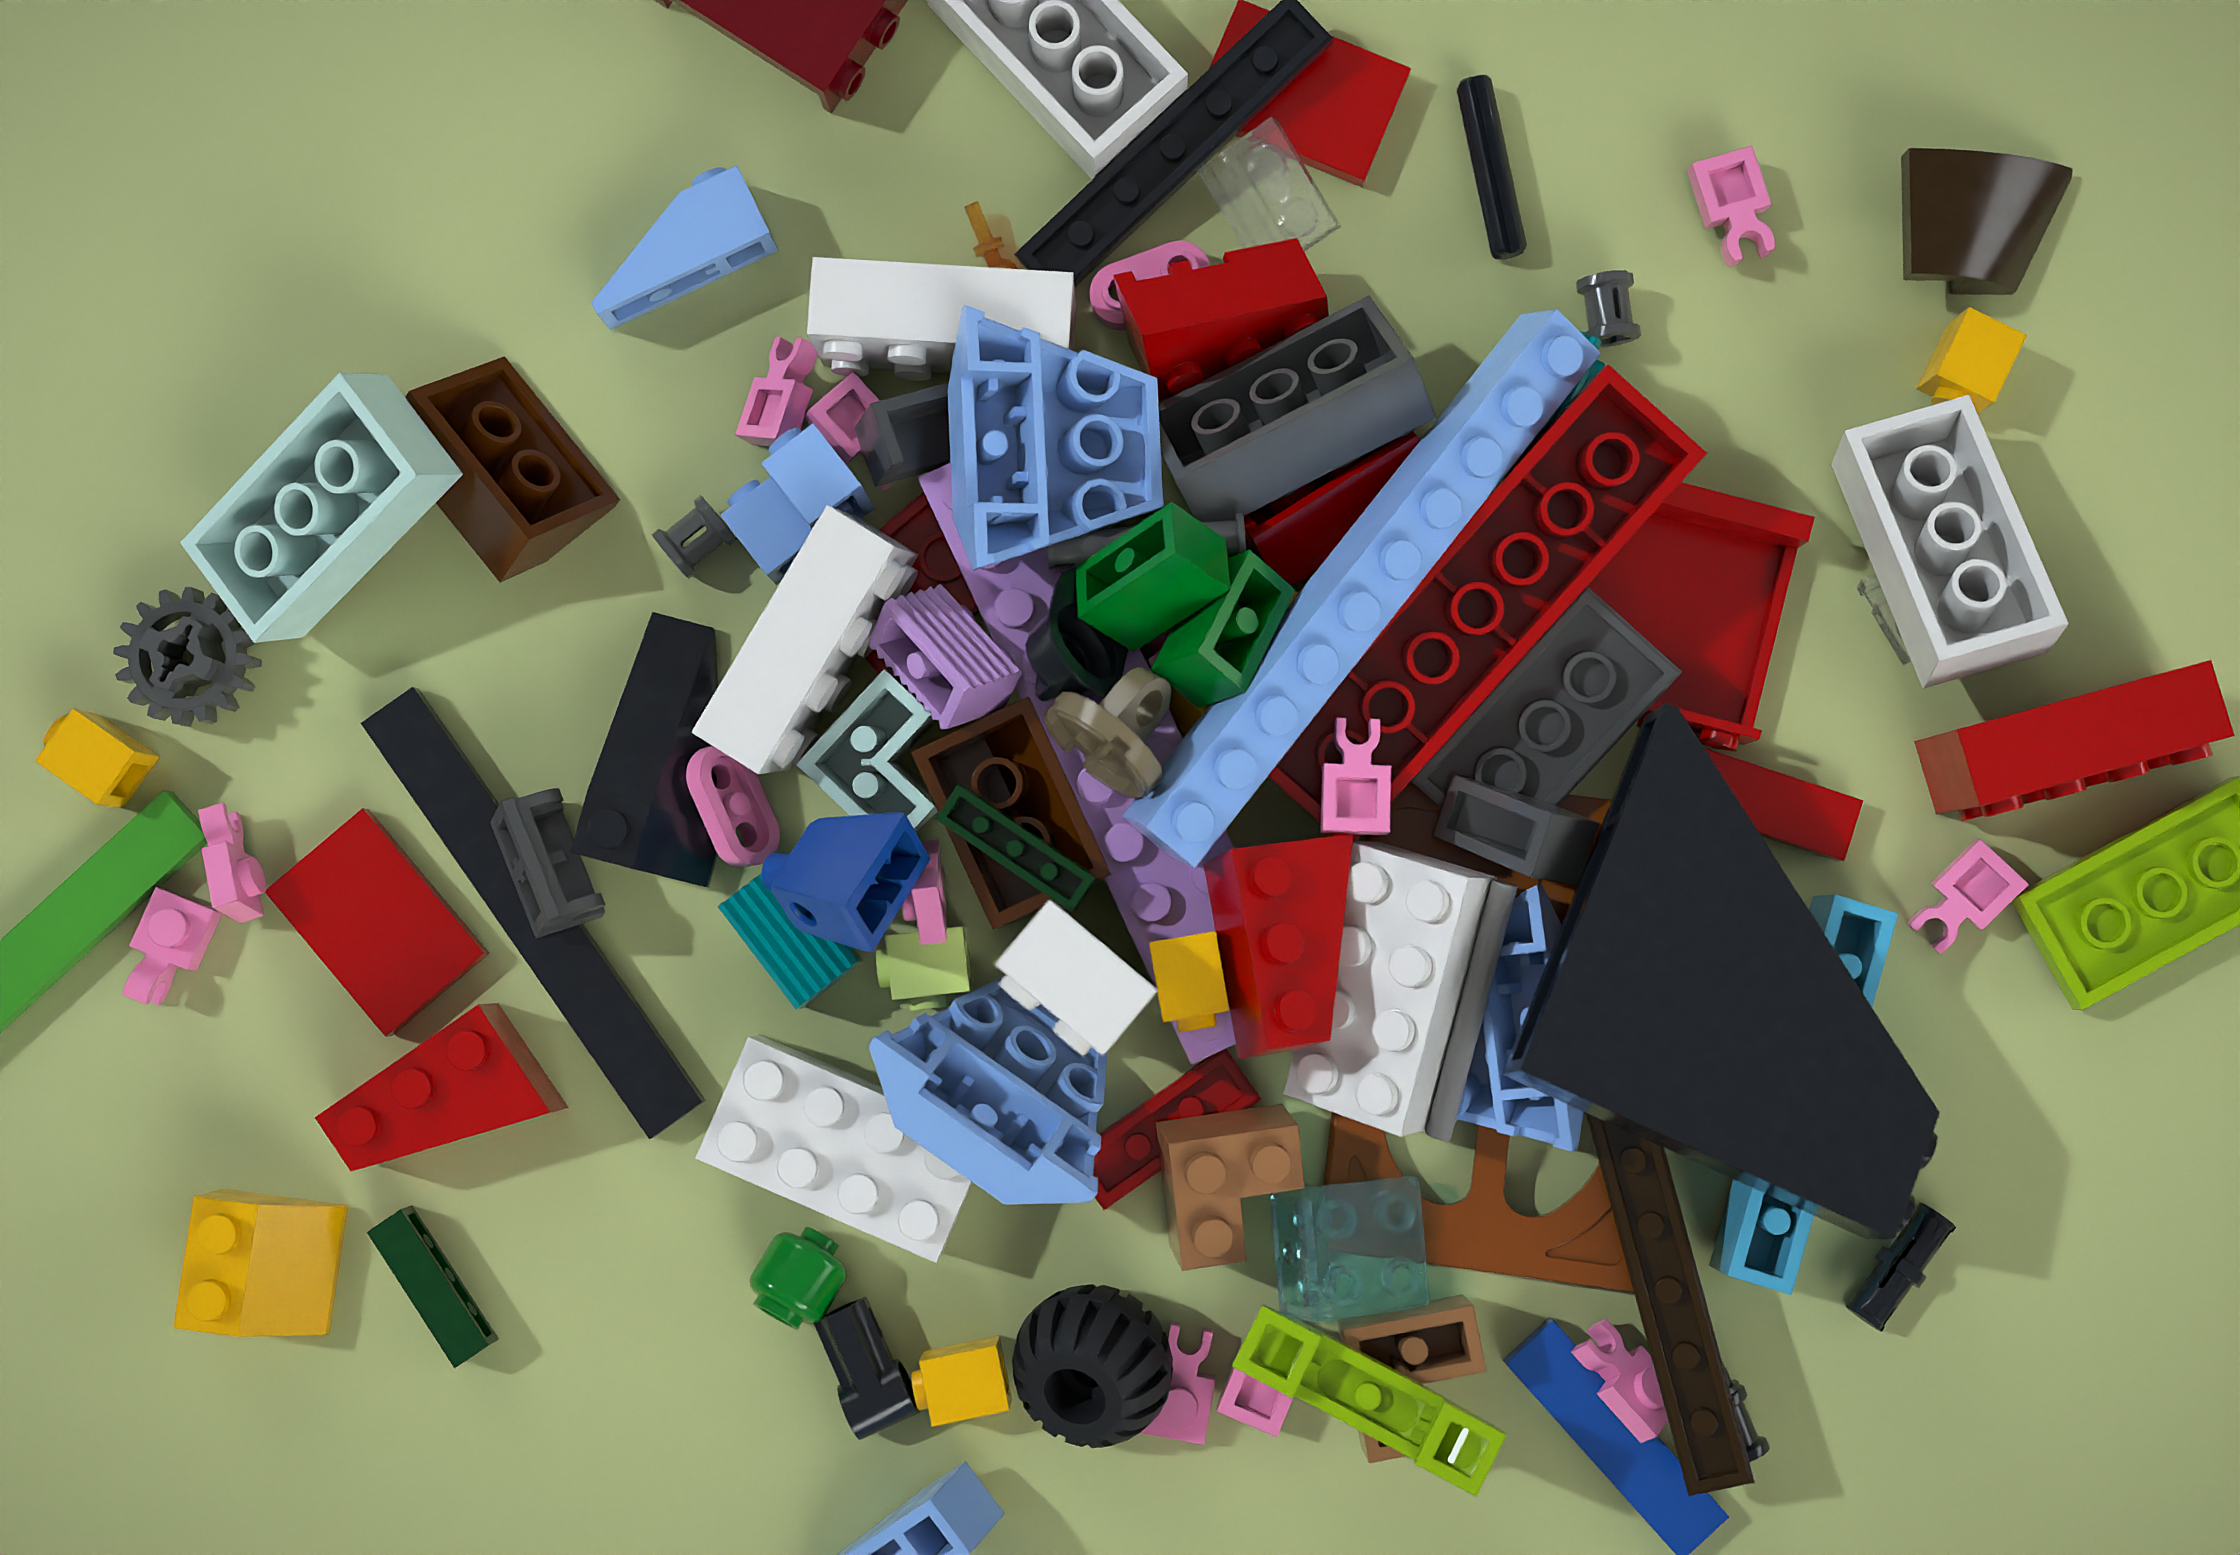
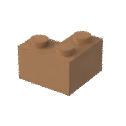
M1282 1104L1156 1122L1169 1246L1181 1270L1186 1271L1247 1261L1240 1198L1305 1188L1299 1126Z
M1463 1294L1337 1318L1341 1342L1421 1384L1487 1372L1474 1305ZM1358 1430L1361 1447L1369 1463L1406 1456Z

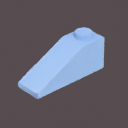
M737 165L728 170L722 167L707 170L692 181L691 187L679 192L591 303L596 314L610 330L779 251Z
M964 1461L923 1488L837 1555H969L1005 1513L968 1463Z

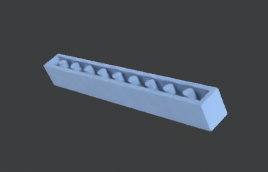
M1558 309L1520 314L1287 607L1246 693L1210 704L1161 766L1164 777L1147 797L1144 795L1141 798H1136L1124 812L1122 817L1168 856L1194 868L1198 865L1601 353Z

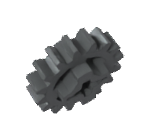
M185 587L181 599L176 593L166 589L159 591L160 607L158 608L144 602L138 603L136 607L143 620L138 625L127 622L121 624L120 628L127 635L131 636L130 644L114 647L113 654L128 659L129 665L115 674L117 680L136 684V687L130 692L127 699L131 703L141 706L149 704L147 716L165 721L171 716L172 724L184 727H191L194 716L200 722L216 723L217 706L236 712L240 707L233 694L237 689L253 692L255 685L245 678L244 675L246 669L261 667L262 660L247 655V648L255 643L245 630H239L241 627L240 623L232 612L227 610V606L220 596L211 593L205 598L203 591L193 587ZM181 619L178 626L164 630L174 621ZM223 641L225 644L226 657L222 648ZM186 649L194 655L191 664L182 659ZM214 683L205 692L194 696L199 687Z

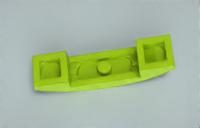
M1262 1304L1232 1364V1367L1290 1398L1295 1396L1414 1460L1415 1465L1477 1497L1507 1436L1504 1431L1410 1377Z

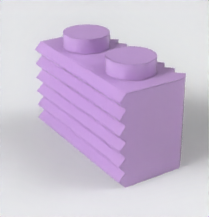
M941 584L935 589L930 586L925 592L920 589L915 595L912 592L906 597L901 594L896 600L891 597L884 604L869 639L870 649L877 650L878 658H884L886 667H892L893 675L900 676L901 685H908L909 693H915L917 702H923L925 711H931L932 719L939 720L941 729H948L1005 708L1022 674L1015 666L1011 655L1005 649L999 648L976 623L971 611L967 607L959 605Z

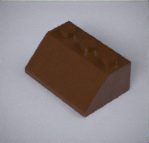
M505 356L412 389L405 397L463 473L436 504L500 583L547 562L616 507L620 501L617 494Z
M1029 696L911 752L938 812H940L958 784L965 785L1097 875L1099 878L1096 882L1112 875ZM946 827L992 930L1006 927L1040 911L1049 899L1057 903Z

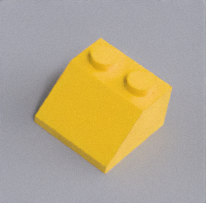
M219 1189L193 1196L173 1328L235 1337L329 1334L349 1205L230 1189Z

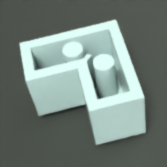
M884 669L796 765L850 816L894 812L905 813L917 834L938 812L927 786L899 761L936 720L932 719L931 711H925L923 702H917L915 693H909L908 685H901L900 676H894L893 670Z

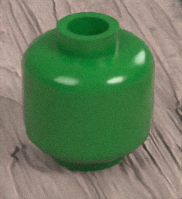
M805 1227L800 1236L789 1232L775 1235L749 1279L751 1289L758 1295L753 1305L774 1319L796 1330L799 1329L802 1322H820L826 1315L847 1276L843 1264L834 1257L839 1245L827 1236L809 1227Z

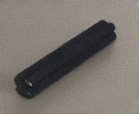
M1488 75L1471 76L1460 81L1457 88V96L1492 257L1496 260L1513 258L1523 254L1527 243L1492 79Z

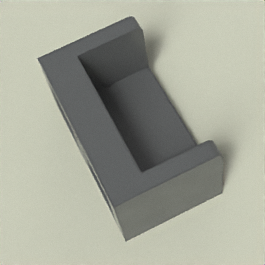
M949 383L870 403L854 427L875 487L928 473L951 463L948 414Z

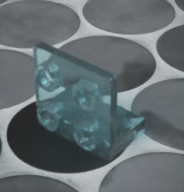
M1399 1176L1322 1186L1304 1183L1305 1188L1270 1193L1279 1309L1281 1313L1313 1323L1414 1309L1429 1304L1420 1182L1417 1177Z

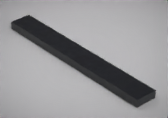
M411 687L361 722L365 731L649 1140L655 1138L704 1103L706 1100L583 924L535 938L490 823L499 803L420 689Z

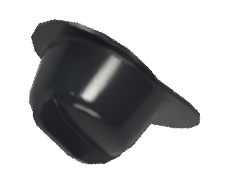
M1076 566L1062 572L1054 586L1047 613L1030 631L1025 644L1027 658L1036 674L1035 696L1041 701H1049L1058 697L1062 692H1071L1085 698L1093 694L1105 698L1123 677L1128 648L1078 618Z

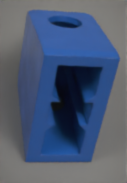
M894 812L818 818L808 825L790 853L773 852L766 857L762 866V881L764 886L773 892L793 926L799 931L863 951L873 952L931 858L905 813Z

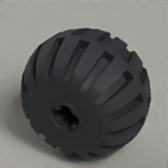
M1088 1284L1057 1291L1030 1312L1018 1332L1012 1358V1373L1018 1397L1023 1401L1024 1409L1034 1422L1039 1420L1043 1422L1042 1429L1055 1438L1058 1434L1064 1436L1065 1443L1079 1447L1088 1445L1090 1448H1101L1128 1441L1141 1433L1159 1415L1168 1399L1173 1374V1357L1166 1333L1151 1310L1145 1312L1142 1310L1143 1302L1131 1294H1128L1126 1298L1119 1295L1120 1290L1118 1288L1106 1285L1096 1287L1094 1284Z

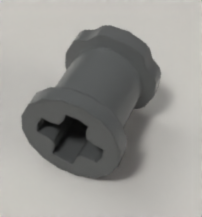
M1626 270L1604 271L1585 276L1576 282L1577 293L1583 295L1588 322V331L1586 333L1589 336L1598 337L1602 341L1599 348L1629 343L1641 336L1640 326L1633 323L1628 289L1634 284L1633 273Z
M702 495L694 500L695 508L667 531L658 529L652 534L655 541L688 579L696 573L694 566L723 542L731 545L737 540L736 536ZM706 526L707 529L689 545L683 547L685 541Z

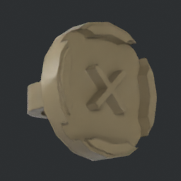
M1137 667L1128 671L1099 705L1076 693L1062 692L1045 712L1044 721L1047 730L1064 752L1066 750L1070 753L1076 746L1086 759L1082 764L1087 769L1086 772L1111 790L1128 798H1141L1144 795L1147 797L1164 777L1161 765L1144 742L1158 727L1170 704L1171 688L1165 678L1146 668Z

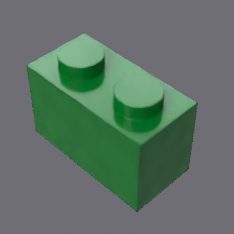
M1170 502L1076 566L1078 618L1134 652L1231 589L1226 539L1173 502Z
M1250 549L1228 558L1231 589L1174 625L1151 668L1157 675L1165 678L1175 690L1197 708L1246 693L1295 592L1291 585Z

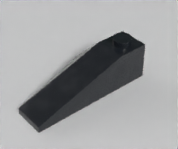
M652 612L590 781L570 853L709 888L718 854L689 791L686 770L691 757L698 750L712 746L693 734L692 730L718 688L716 636L713 627ZM711 770L712 780L716 787L717 777L715 773Z

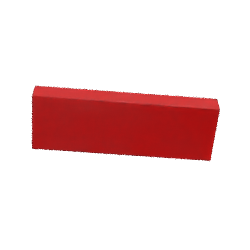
M1704 748L1762 837L1837 862L1845 861L1864 800Z
M1227 1049L1207 1057L1099 1133L1101 1136V1147L1094 1156L1093 1176L1098 1178L1095 1199L1103 1210L1161 1171L1156 1122L1249 1109L1262 1100Z

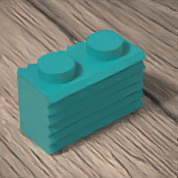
M762 872L718 906L795 1009H802L863 962L862 958L855 951L856 948L803 933L794 927L773 892L764 886Z

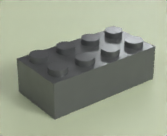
M1370 295L1158 404L1161 455L1192 516L1200 522L1235 520L1236 513H1243V516L1278 498L1293 494L1300 487L1337 468H1343L1352 464L1360 456L1394 439L1404 437L1417 427L1437 418L1413 356Z

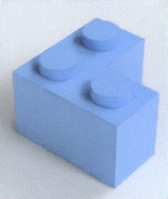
M811 424L804 431H801L798 427L793 428L776 439L768 449L771 456L761 463L770 477L761 484L758 480H752L740 487L727 501L730 508L720 515L775 585L782 581L826 505L853 514L860 519L875 509L861 483L814 424Z

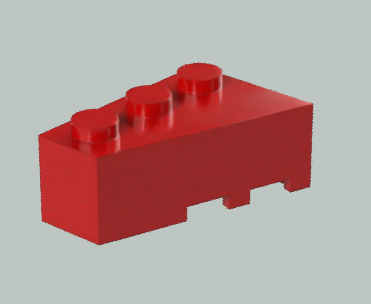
M1297 238L1225 252L1223 264L1192 269L1188 260L1169 263L1167 269L1169 275L1136 281L1132 271L1113 275L1129 345L1142 372L1157 378L1158 402L1181 393L1329 316L1327 295Z
M1353 834L1235 848L1203 864L1239 1059L1300 1050L1331 1040Z
M499 1003L475 1006L314 1118L350 1172L569 1107Z

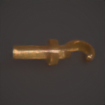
M979 202L966 205L964 209L979 245L972 248L976 258L984 256L988 267L991 268L1001 266L1008 269H1018L1011 260L1001 258L998 250L1005 245L1001 236L993 238Z

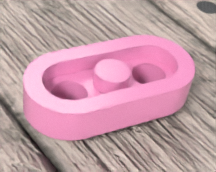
M1172 241L1103 267L1094 276L1090 285V306L1094 316L1108 328L1126 330L1120 303L1113 300L1109 295V291L1115 286L1114 274L1132 271L1136 281L1169 275L1167 270L1169 263L1188 260L1192 269L1208 267L1210 263L1206 254L1193 243Z
M714 746L698 750L688 763L686 780L691 796L717 854L725 863L736 868L763 864L769 854L777 851L780 842V830L757 774ZM711 770L715 773L717 777L716 787L712 780ZM736 828H738L742 834V844L740 843L735 833Z

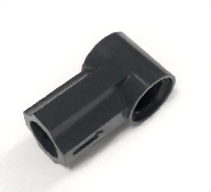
M866 1296L832 1310L820 1322L814 1323L840 1383L837 1386V1392L842 1410L858 1440L869 1437L920 1413L915 1403L912 1381L899 1359H893Z

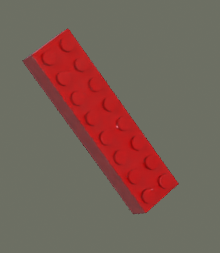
M1609 364L1597 371L1513 464L1269 773L1268 777L1321 823L1322 767L1324 764H1342L1341 753L1337 750L1334 743V722L1336 718H1346L1345 735L1348 741L1356 745L1364 744L1368 741V723L1370 719H1380V739L1377 747L1371 753V765L1391 766V803L1694 469L1707 452ZM1333 834V835H1334V836H1338V835H1346V834ZM1353 834V841H1357L1362 834Z

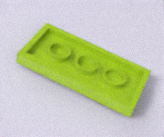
M2240 776L2229 777L2025 888L2012 901L2072 1010L2083 1011L2240 925Z

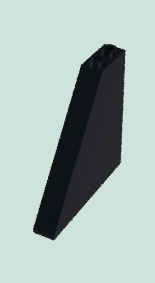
M1668 703L1658 707L1643 719L1502 1075L1862 1238L1870 1240H1895L1897 1233L1907 1226L1914 1212L1915 1197L1911 1193L1920 1169H1923L1930 1162L1935 1152L1937 1134L1933 1131L1940 1112L1679 708Z

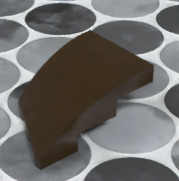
M1909 148L1901 156L1903 280L1949 281L1950 295L2014 294L2072 179L2073 168L2036 158L2003 153L1957 149Z

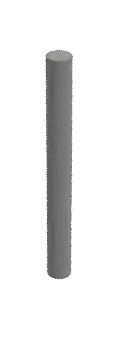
M1491 880L1425 1131L1426 1135L1435 1139L1450 1141L1453 1134L1518 887L1508 882Z

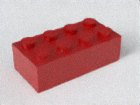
M2208 660L1914 741L1935 813L1939 814L1958 810L1961 821L1982 816L1985 818L2023 808V804L2043 799L2051 800L2087 790L2086 787L2137 777L2150 773L2151 769L2167 765L2174 766L2213 755L2210 743L2235 735L2212 661Z

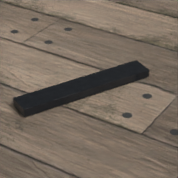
M1281 0L1014 254L1016 259L1026 270L1073 272L1074 287H1077L1332 45L1333 37L1298 0Z

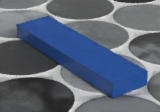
M1549 1317L1502 1361L1676 1555H1689L1721 1526L1729 1516L1709 1493L1688 1496L1680 1462L1658 1436L1643 1443L1637 1440L1597 1395L1605 1380L1597 1372L1586 1369L1571 1353L1576 1345L1555 1321Z

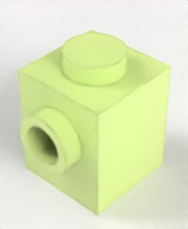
M967 927L947 928V942L924 945L920 944L919 932L885 935L886 949L876 950V966L880 988L891 987L892 1000L908 998L909 1011L947 1007L946 994L974 990Z

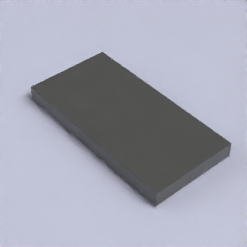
M1586 587L1411 781L1441 808L1443 807L1453 774L1559 806L1677 679L1682 671L1590 588Z

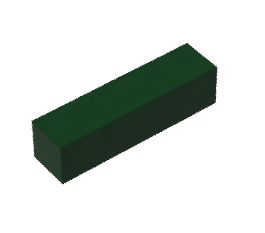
M958 784L935 818L1070 912L1077 911L1099 878L965 785Z
M413 1205L400 1209L367 1232L454 1369L499 1339Z

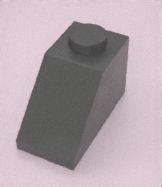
M1453 774L1433 836L1531 878L1578 885L1599 822L1542 800Z

